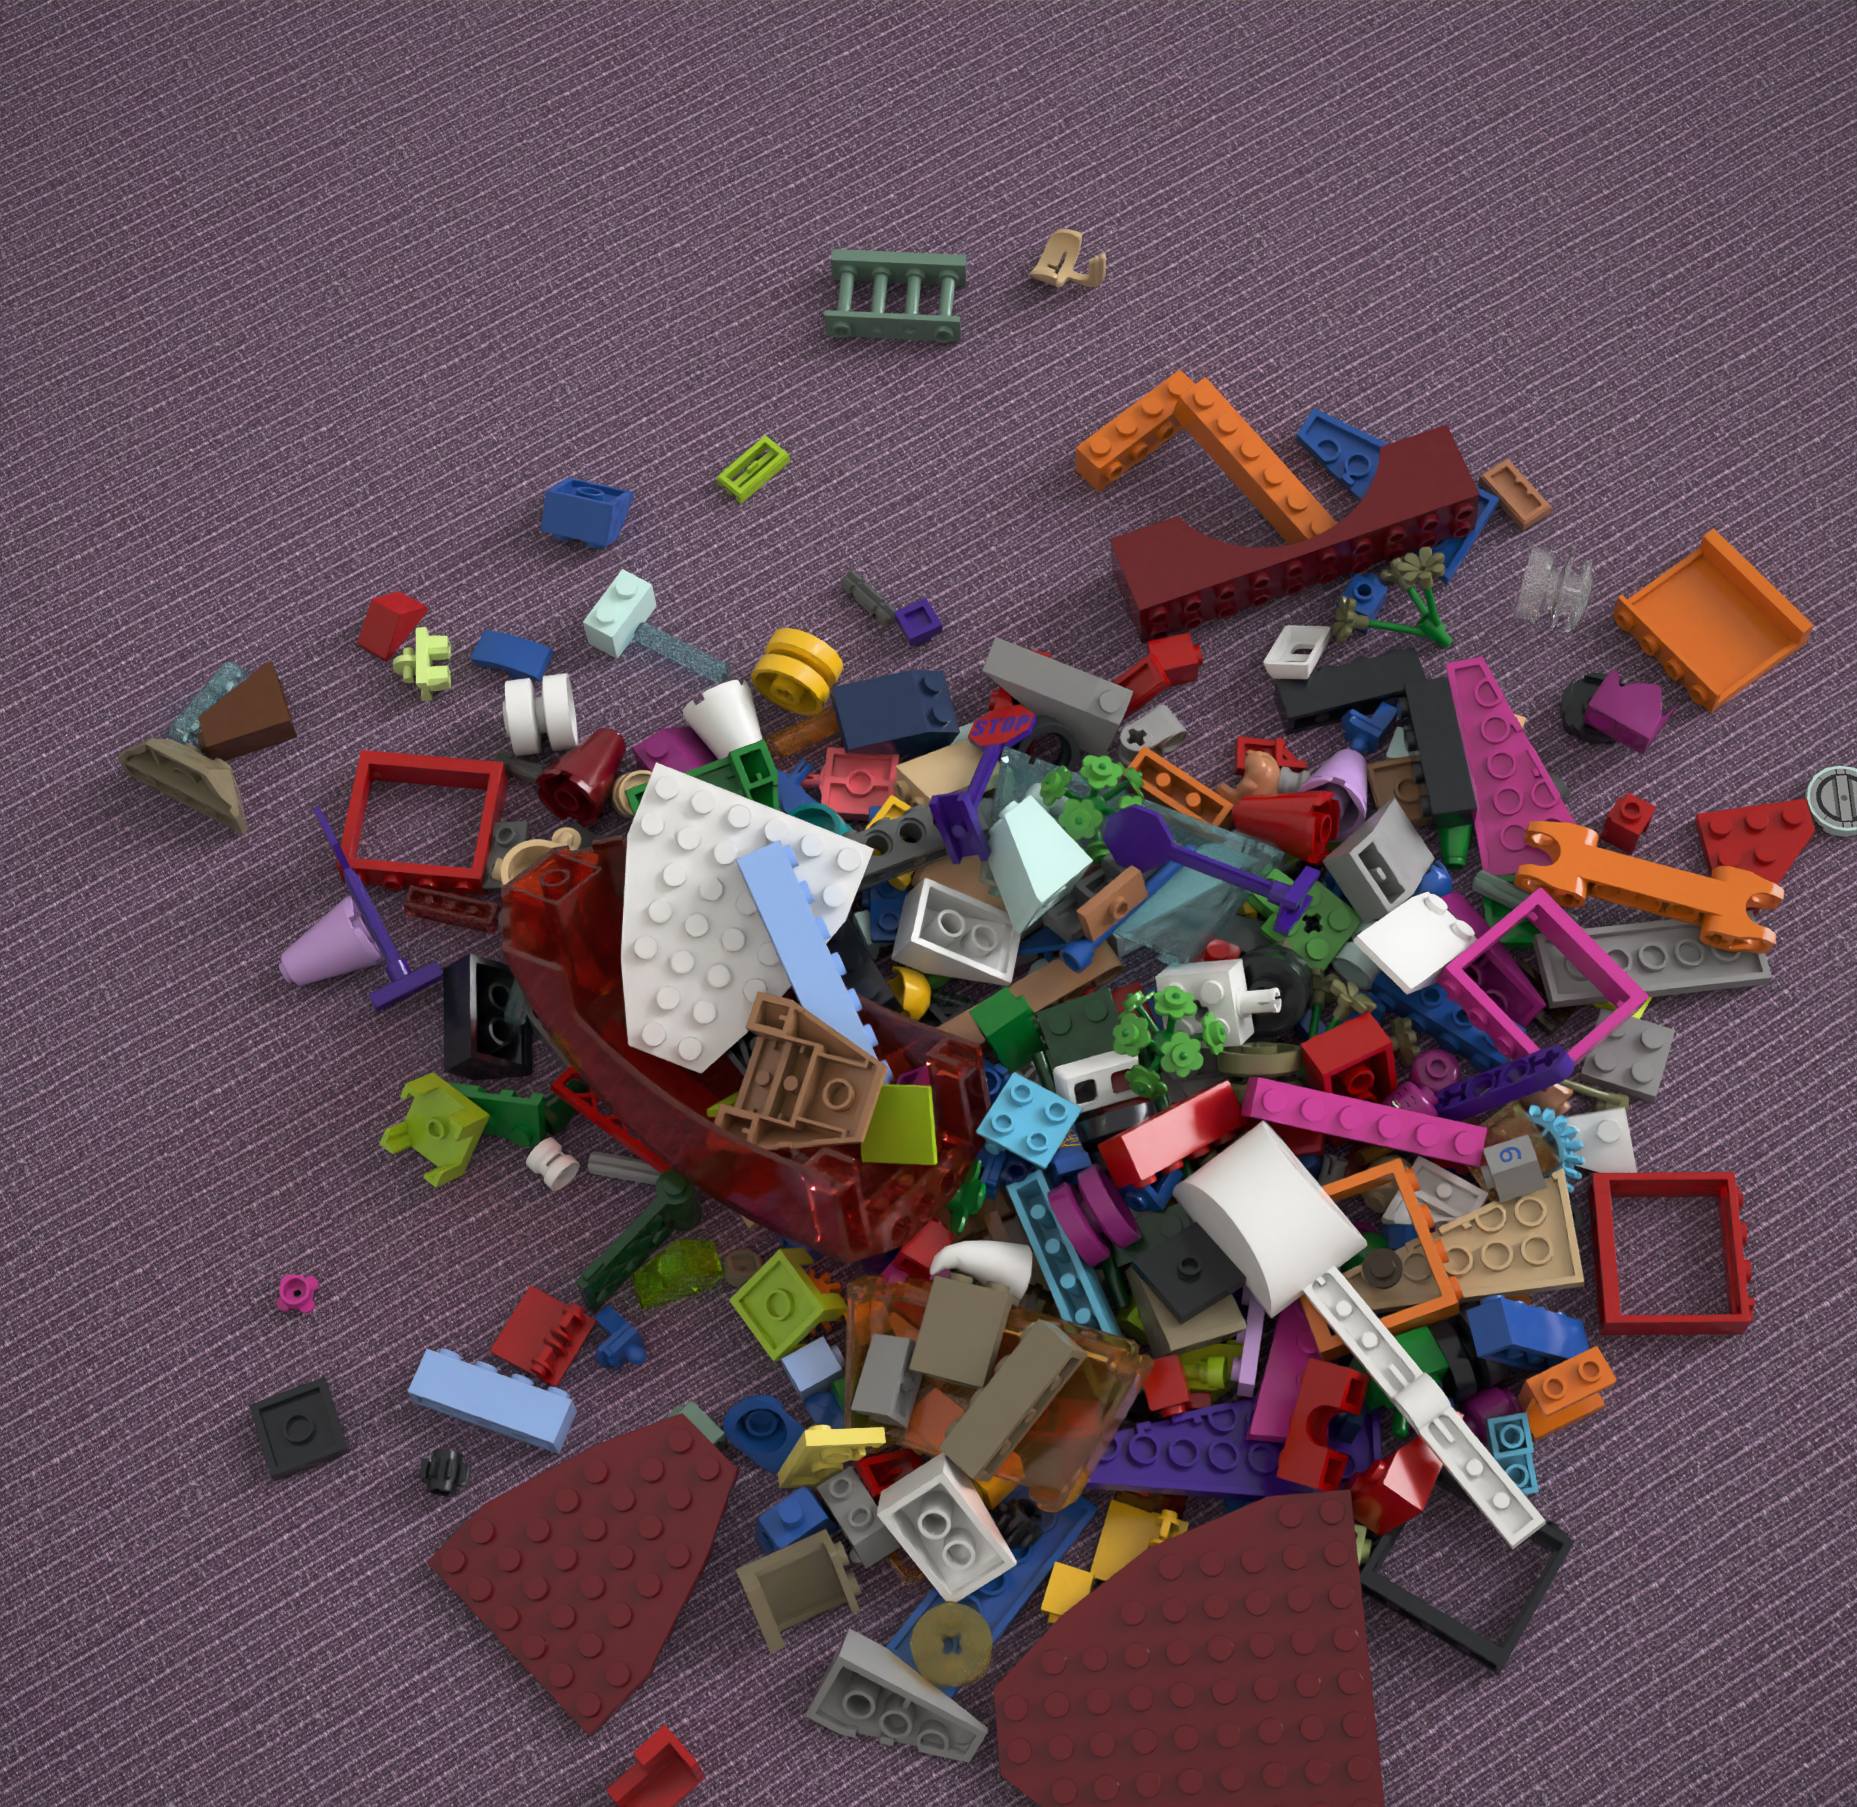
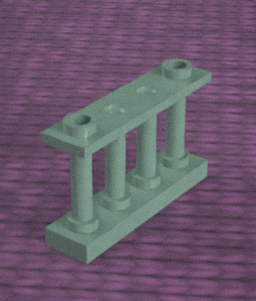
M832 249V279L840 281L837 311H824L826 336H836L838 338L866 337L929 340L941 343L961 342V317L952 316L954 287L966 286L967 283L966 255ZM854 281L874 282L871 312L851 311ZM887 283L907 284L904 314L884 313ZM921 284L941 285L938 315L918 314Z

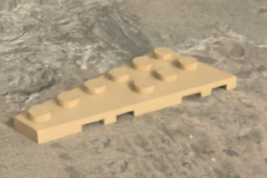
M1564 1168L1544 1179L1547 1188L1504 1202L1493 1201L1438 1227L1437 1231L1431 1233L1433 1241L1441 1239L1445 1247L1449 1262L1443 1265L1448 1278L1456 1276L1464 1298L1458 1300V1303L1477 1301L1492 1295L1508 1297L1584 1286L1583 1271ZM1418 1237L1394 1251L1402 1261L1403 1275L1400 1281L1391 1288L1378 1289L1371 1286L1363 1276L1362 1264L1341 1273L1374 1314L1402 1311L1441 1296Z

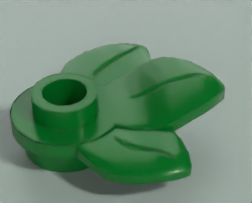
M973 1159L970 1162L963 1177L959 1180L951 1178L942 1195L941 1206L949 1210L951 1215L949 1228L955 1235H960L964 1231L968 1216L978 1213L985 1199L986 1185L978 1179L982 1165L979 1159Z

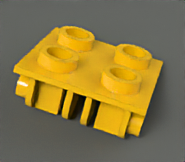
M1111 1499L1090 1573L1095 1574V1579L1105 1582L1146 1549L1187 1532L1189 1522L1177 1519L1178 1514L1171 1510L1163 1509L1162 1513L1159 1514Z

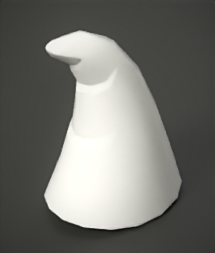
M987 1240L962 1241L941 1249L934 1256L929 1273L930 1275H936L943 1269H957L959 1272L979 1281L983 1287H986L987 1281L1010 1287L1009 1293L1021 1300L1028 1288L1031 1277L1032 1251L1030 1246L1024 1244Z

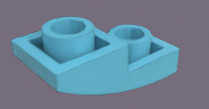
M1527 1412L1485 1419L1489 1453L1524 1495L1539 1492L1531 1454L1534 1453Z

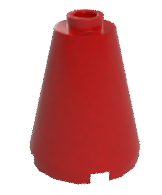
M1325 790L1250 795L1242 797L1240 802L1235 803L1231 819L1239 833L1309 864L1320 866L1324 864L1322 860L1332 852L1326 850L1329 839L1336 840L1338 836L1340 804L1339 800L1331 798L1335 795L1334 792Z

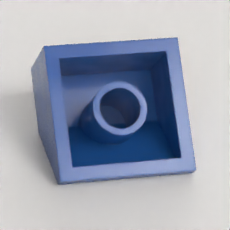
M568 477L546 490L541 531L552 533L551 537L556 540L571 541L573 538L585 541L584 545L591 548H605V546L618 539L633 500L634 492Z

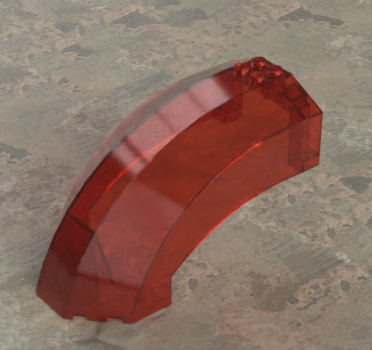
M622 834L591 840L592 847L570 851L569 845L554 847L501 887L503 909L501 910L502 952L524 996L546 1031L569 1063L615 1116L657 1156L715 1200L766 1229L848 1264L906 1245L954 1198L985 1142V1138L978 1135L976 1130L991 1108L981 1045L979 1043L913 1020L884 1008L856 993L863 1008L857 1011L859 1019L863 1026L870 1024L879 1044L873 1047L876 1057L879 1061L885 1059L893 1074L895 1081L888 1084H896L899 1075L927 1065L932 1088L938 1163L935 1165L862 1162L860 1144L768 1151L714 1124L716 1117L707 1116L708 1108L740 1091L744 1076L725 1053L700 1074L628 1045L621 968L627 840H623ZM790 986L782 997L799 1004L792 986Z

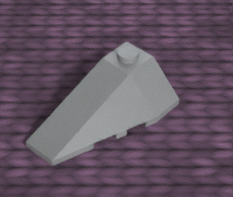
M997 637L993 641L982 669L987 676L1035 715L1055 718L1072 731L1079 743V749L1099 757L1106 754L1134 692Z
M850 1628L835 1652L805 1714L811 1720L843 1736L856 1738L858 1733L880 1738V1744L893 1746L894 1742L917 1746L921 1753L970 1763L988 1732V1727L894 1653Z

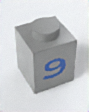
M1528 1134L1483 1148L1487 1165L1480 1168L1487 1189L1495 1187L1500 1202L1547 1188Z

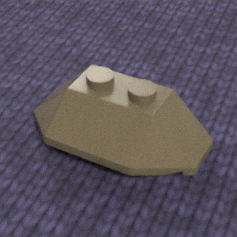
M148 739L122 751L117 757L127 775L242 835L247 832L248 828L239 786L233 776L232 767L219 758L211 760L205 757L196 746L190 743L182 745L172 739Z

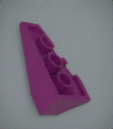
M692 727L662 728L633 747L637 768L650 772L653 771L656 762L685 773L718 760Z
M1458 891L1440 897L1447 904V910L1457 920L1464 921L1473 929L1474 936L1477 939L1491 929L1485 919ZM1500 940L1463 970L1512 1021L1523 1028H1526L1547 1006Z

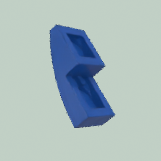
M484 630L470 659L477 667L505 670L511 678H530L531 681L540 682L554 652L551 648L528 639Z

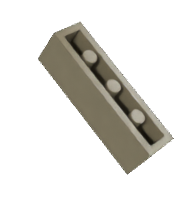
M1038 1319L1037 1322L1028 1325L1019 1337L1020 1343L1012 1354L1003 1357L996 1365L995 1375L987 1386L978 1389L971 1397L970 1407L962 1418L952 1422L946 1429L944 1434L945 1440L938 1448L972 1480L984 1482L991 1480L1088 1356L1087 1352L1054 1323Z

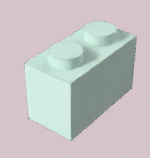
M622 569L583 621L588 644L618 659L657 607L652 584Z

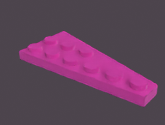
M1478 657L1446 663L1447 675L1478 807L1474 826L1482 870L1492 875H1515L1519 865H1552L1553 862L1545 851L1532 847L1523 840L1529 822L1548 821L1576 824L1575 820L1571 817L1556 786L1534 747L1530 744L1520 722L1512 712L1484 658Z

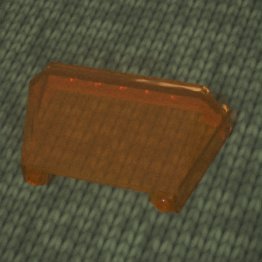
M865 1275L847 1284L844 1429L884 1427L886 1443L879 1448L865 1447V1451L868 1453H878L882 1448H888L897 1444L934 1457L938 1456L943 1452L938 1447L945 1440L944 1434L946 1429L956 1419L962 1418L970 1407L971 1397L977 1391L976 1389L922 1376L907 1428L870 1421V1415L858 1414L851 1410L873 1333L910 1338L916 1342L933 1280L905 1276V1283L899 1281L896 1283H884L882 1275ZM1020 1306L1018 1308L1011 1307L992 1375H995L994 1370L999 1361L1006 1355L1012 1354L1019 1345V1337L1023 1330L1031 1323L1037 1322L1038 1319L1054 1323L1088 1353V1356L994 1474L995 1477L1029 1487L1028 1496L1031 1500L1037 1502L1036 1506L1039 1509L1048 1512H1058L1078 1500L1150 1375L1154 1360L1149 1355H1139L1140 1346L1134 1340Z

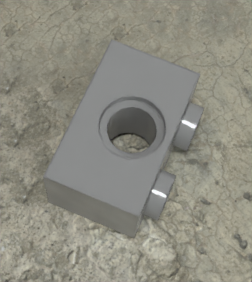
M851 1466L816 1487L829 1512L866 1569L900 1548L896 1538L877 1516V1505Z

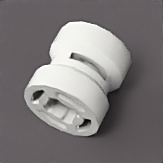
M552 1137L540 1142L530 1152L526 1160V1165L534 1173L541 1174L544 1177V1183L552 1191H558L565 1187L576 1176L580 1168L579 1162L572 1155H565L562 1152V1146Z

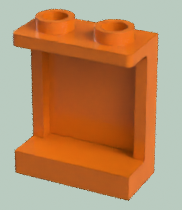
M1598 1346L1525 1380L1517 1400L1522 1412H1527L1533 1443L1604 1408L1605 1403L1598 1392L1614 1385L1616 1377Z

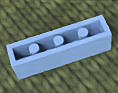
M441 1348L439 1353L426 1349L408 1389V1393L415 1404L550 1452L560 1453L577 1413L569 1393L551 1386L548 1387L547 1391L535 1387L532 1380L519 1374H512L511 1378L498 1374L497 1368L485 1362L476 1361L475 1365L461 1361L462 1357L459 1354L448 1349Z

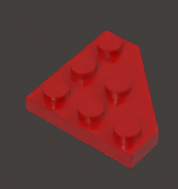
M1806 798L1699 813L1695 818L1710 878L1715 867L1731 866L1753 872L1761 878L1779 885L1815 833ZM1753 907L1746 908V911H1753V914H1758L1761 910L1760 908Z

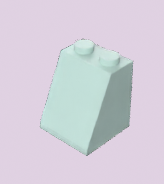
M1031 795L1019 804L1015 800L1009 803L998 815L1001 819L988 831V834L991 836L988 840L991 849L988 863L1014 930L1019 935L1068 896L1073 890L1074 885L1078 883L1093 862L1085 851Z

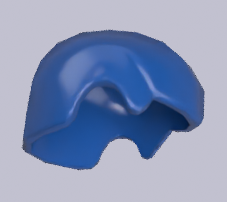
M1437 860L1434 865L1430 866L1414 894L1407 900L1426 892L1438 897L1451 894L1452 877L1440 860Z

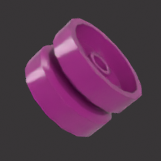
M1093 1164L1078 1173L1077 1181L1080 1192L1074 1185L1068 1182H1064L1047 1192L1051 1208L1063 1231L1079 1255L1091 1267L1111 1257L1109 1239L1117 1247L1124 1249L1142 1238L1129 1207L1124 1203L1123 1197L1114 1187L1115 1185L1110 1177L1098 1164Z

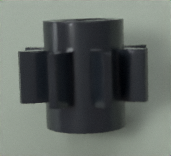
M436 1449L433 1451L431 1460L422 1459L419 1478H422L423 1483H427V1492L438 1496L453 1497L456 1496L458 1486L468 1487L471 1468H468L467 1463H462L463 1454L453 1450Z
M1011 1498L1008 1503L1003 1501L992 1514L993 1518L998 1521L996 1526L1010 1549H1017L1020 1546L1022 1550H1025L1028 1545L1033 1546L1044 1533L1038 1527L1042 1521V1514L1037 1506L1027 1499L1021 1498L1016 1501L1014 1498Z

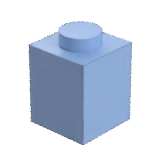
M823 1336L782 1358L784 1371L803 1404L806 1398L831 1389L833 1381L844 1378L842 1367L847 1365L837 1345L829 1347Z

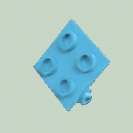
M1013 1072L976 1130V1133L985 1138L987 1142L985 1149L991 1154L997 1155L1000 1151L1007 1149L1045 1170L1083 1108Z

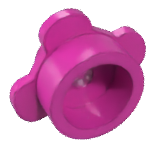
M285 1275L280 1281V1298L276 1302L279 1310L287 1312L290 1309L300 1310L304 1314L310 1313L315 1308L313 1296L314 1291L319 1287L317 1279L313 1276L305 1278L301 1275ZM296 1291L301 1292V1295L299 1297L294 1296V1293Z

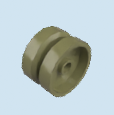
M1269 1042L1243 1043L1241 1046L1224 1047L1223 1052L1217 1055L1218 1071L1231 1076L1220 1082L1229 1081L1241 1109L1248 1077H1259L1303 1087L1301 1080L1289 1076V1074L1302 1069L1301 1046Z

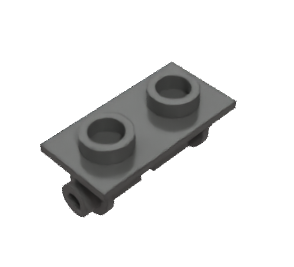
M528 821L495 822L482 887L484 890L498 889L501 896V881L492 879L495 862L498 858L504 859L509 850L517 844L528 841Z

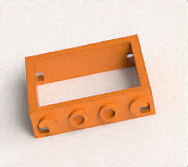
M1401 1158L1321 1186L1335 1203L1396 1181L1441 1296L1380 1318L1379 1320L1393 1337L1460 1314L1458 1300L1464 1298L1456 1276L1448 1278L1443 1264L1448 1263L1449 1258L1441 1239L1433 1241L1429 1231L1430 1227L1435 1226L1430 1210L1426 1203L1419 1205L1414 1192L1420 1190L1416 1175L1412 1168L1405 1170ZM1303 1294L1299 1297L1322 1360L1328 1362L1350 1354V1350L1337 1334L1331 1336L1326 1321Z

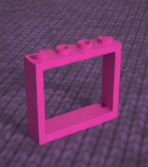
M1540 887L1450 962L1436 982L1448 993L1446 998L1456 1002L1467 1013L1469 1021L1476 1028L1483 1030L1494 1041L1495 1047L1503 1056L1516 1060L1539 1051L1540 1049L1463 971L1527 917L1617 1008L1616 1011L1567 1052L1576 1066L1637 1013L1650 996ZM1550 1087L1545 1088L1542 1091L1546 1092Z

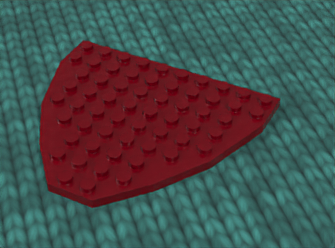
M1351 1489L1267 1496L1146 1549L1066 1611L994 1687L1000 1775L1041 1807H1385Z

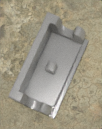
M873 1333L851 1406L852 1411L858 1414L870 1415V1421L902 1428L908 1427L922 1379L921 1375L909 1369L916 1345L915 1341L910 1338Z

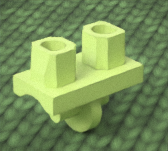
M427 627L416 628V655H414L413 648L407 647L403 649V655L393 660V671L403 675V682L412 683L414 675H416V686L421 689L422 701L433 700V691L451 689V675L448 665L433 666V660L451 658V645L448 636H429Z

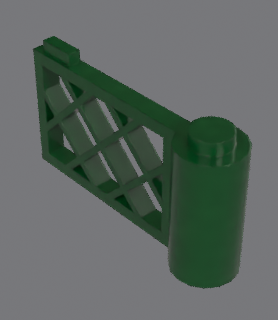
M679 1168L663 1172L656 1182L658 1197L576 1281L586 1308L593 1314L606 1303L674 1230L688 1231L698 1225L702 1217V1209L694 1180L689 1172Z

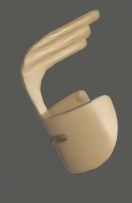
M1059 229L1051 235L1038 264L1030 271L1028 276L1058 288L1069 280L1086 287H1097L1101 285L1106 275V254H1100L1099 257L1091 258L1089 274L1073 271L1081 247L1082 234L1070 229ZM1066 255L1065 261L1061 269L1059 270L1058 274H1056L1054 269H1058L1063 256Z

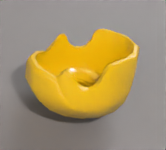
M893 966L892 971L898 975L893 979L887 980V983L904 1009L902 1013L893 1019L896 1024L911 1025L921 1019L930 1006L931 987L923 973L908 967Z

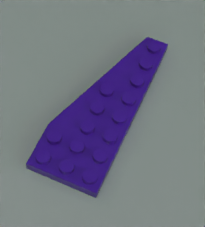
M1257 1395L1253 1396L1252 1399L1232 1404L1226 1402L1172 1415L1169 1419L1154 1423L1150 1421L1139 1423L1133 1428L1113 1433L1106 1431L1065 1441L1061 1447V1486L1247 1501H1258L1267 1496L1324 1492L1276 1477L1279 1468L1278 1458L1285 1443L1246 1440ZM1379 1409L1375 1415L1365 1413L1363 1426L1352 1444L1336 1439L1340 1424L1334 1422V1417L1328 1423V1445L1332 1450L1348 1455L1339 1490H1344L1346 1483L1355 1472L1361 1473L1369 1468L1376 1459H1382Z

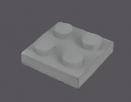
M1601 1007L1595 1028L1614 1011ZM1631 1017L1586 1056L1579 1080L1654 1103L1675 1030Z

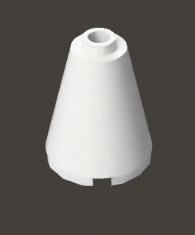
M732 680L708 689L702 693L705 700L697 705L692 700L683 709V716L686 722L718 760L727 757L730 751L763 740L751 689L745 680L742 686L739 680Z

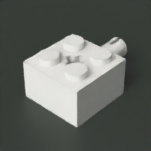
M1242 959L1172 964L1155 977L1158 992H1164V989L1168 986H1176L1194 996L1193 1002L1197 1005L1196 1014L1184 1016L1183 1019L1176 1020L1174 1033L1183 1031L1188 1036L1202 1033L1201 1019L1205 1017L1206 1012H1212L1215 1020L1220 1021L1224 1026L1226 1033V1042L1223 1043L1224 1047L1241 1046L1254 1033L1251 1014L1279 1013L1281 1010V999H1275L1276 996H1280L1278 988L1247 991ZM1162 1016L1164 1029H1166L1168 1016ZM1200 1041L1201 1049L1210 1048L1205 1045L1204 1041Z

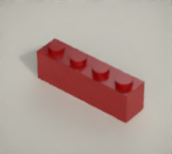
M1226 1080L1192 1094L1097 1146L1116 1188L1133 1184L1135 1190L1155 1182L1157 1180L1156 1172L1161 1171L1162 1175H1165L1184 1166L1182 1158L1187 1156L1188 1160H1193L1210 1152L1208 1144L1211 1142L1218 1146L1236 1137L1234 1130L1248 1122L1246 1117L1240 1116L1242 1109L1229 1081Z

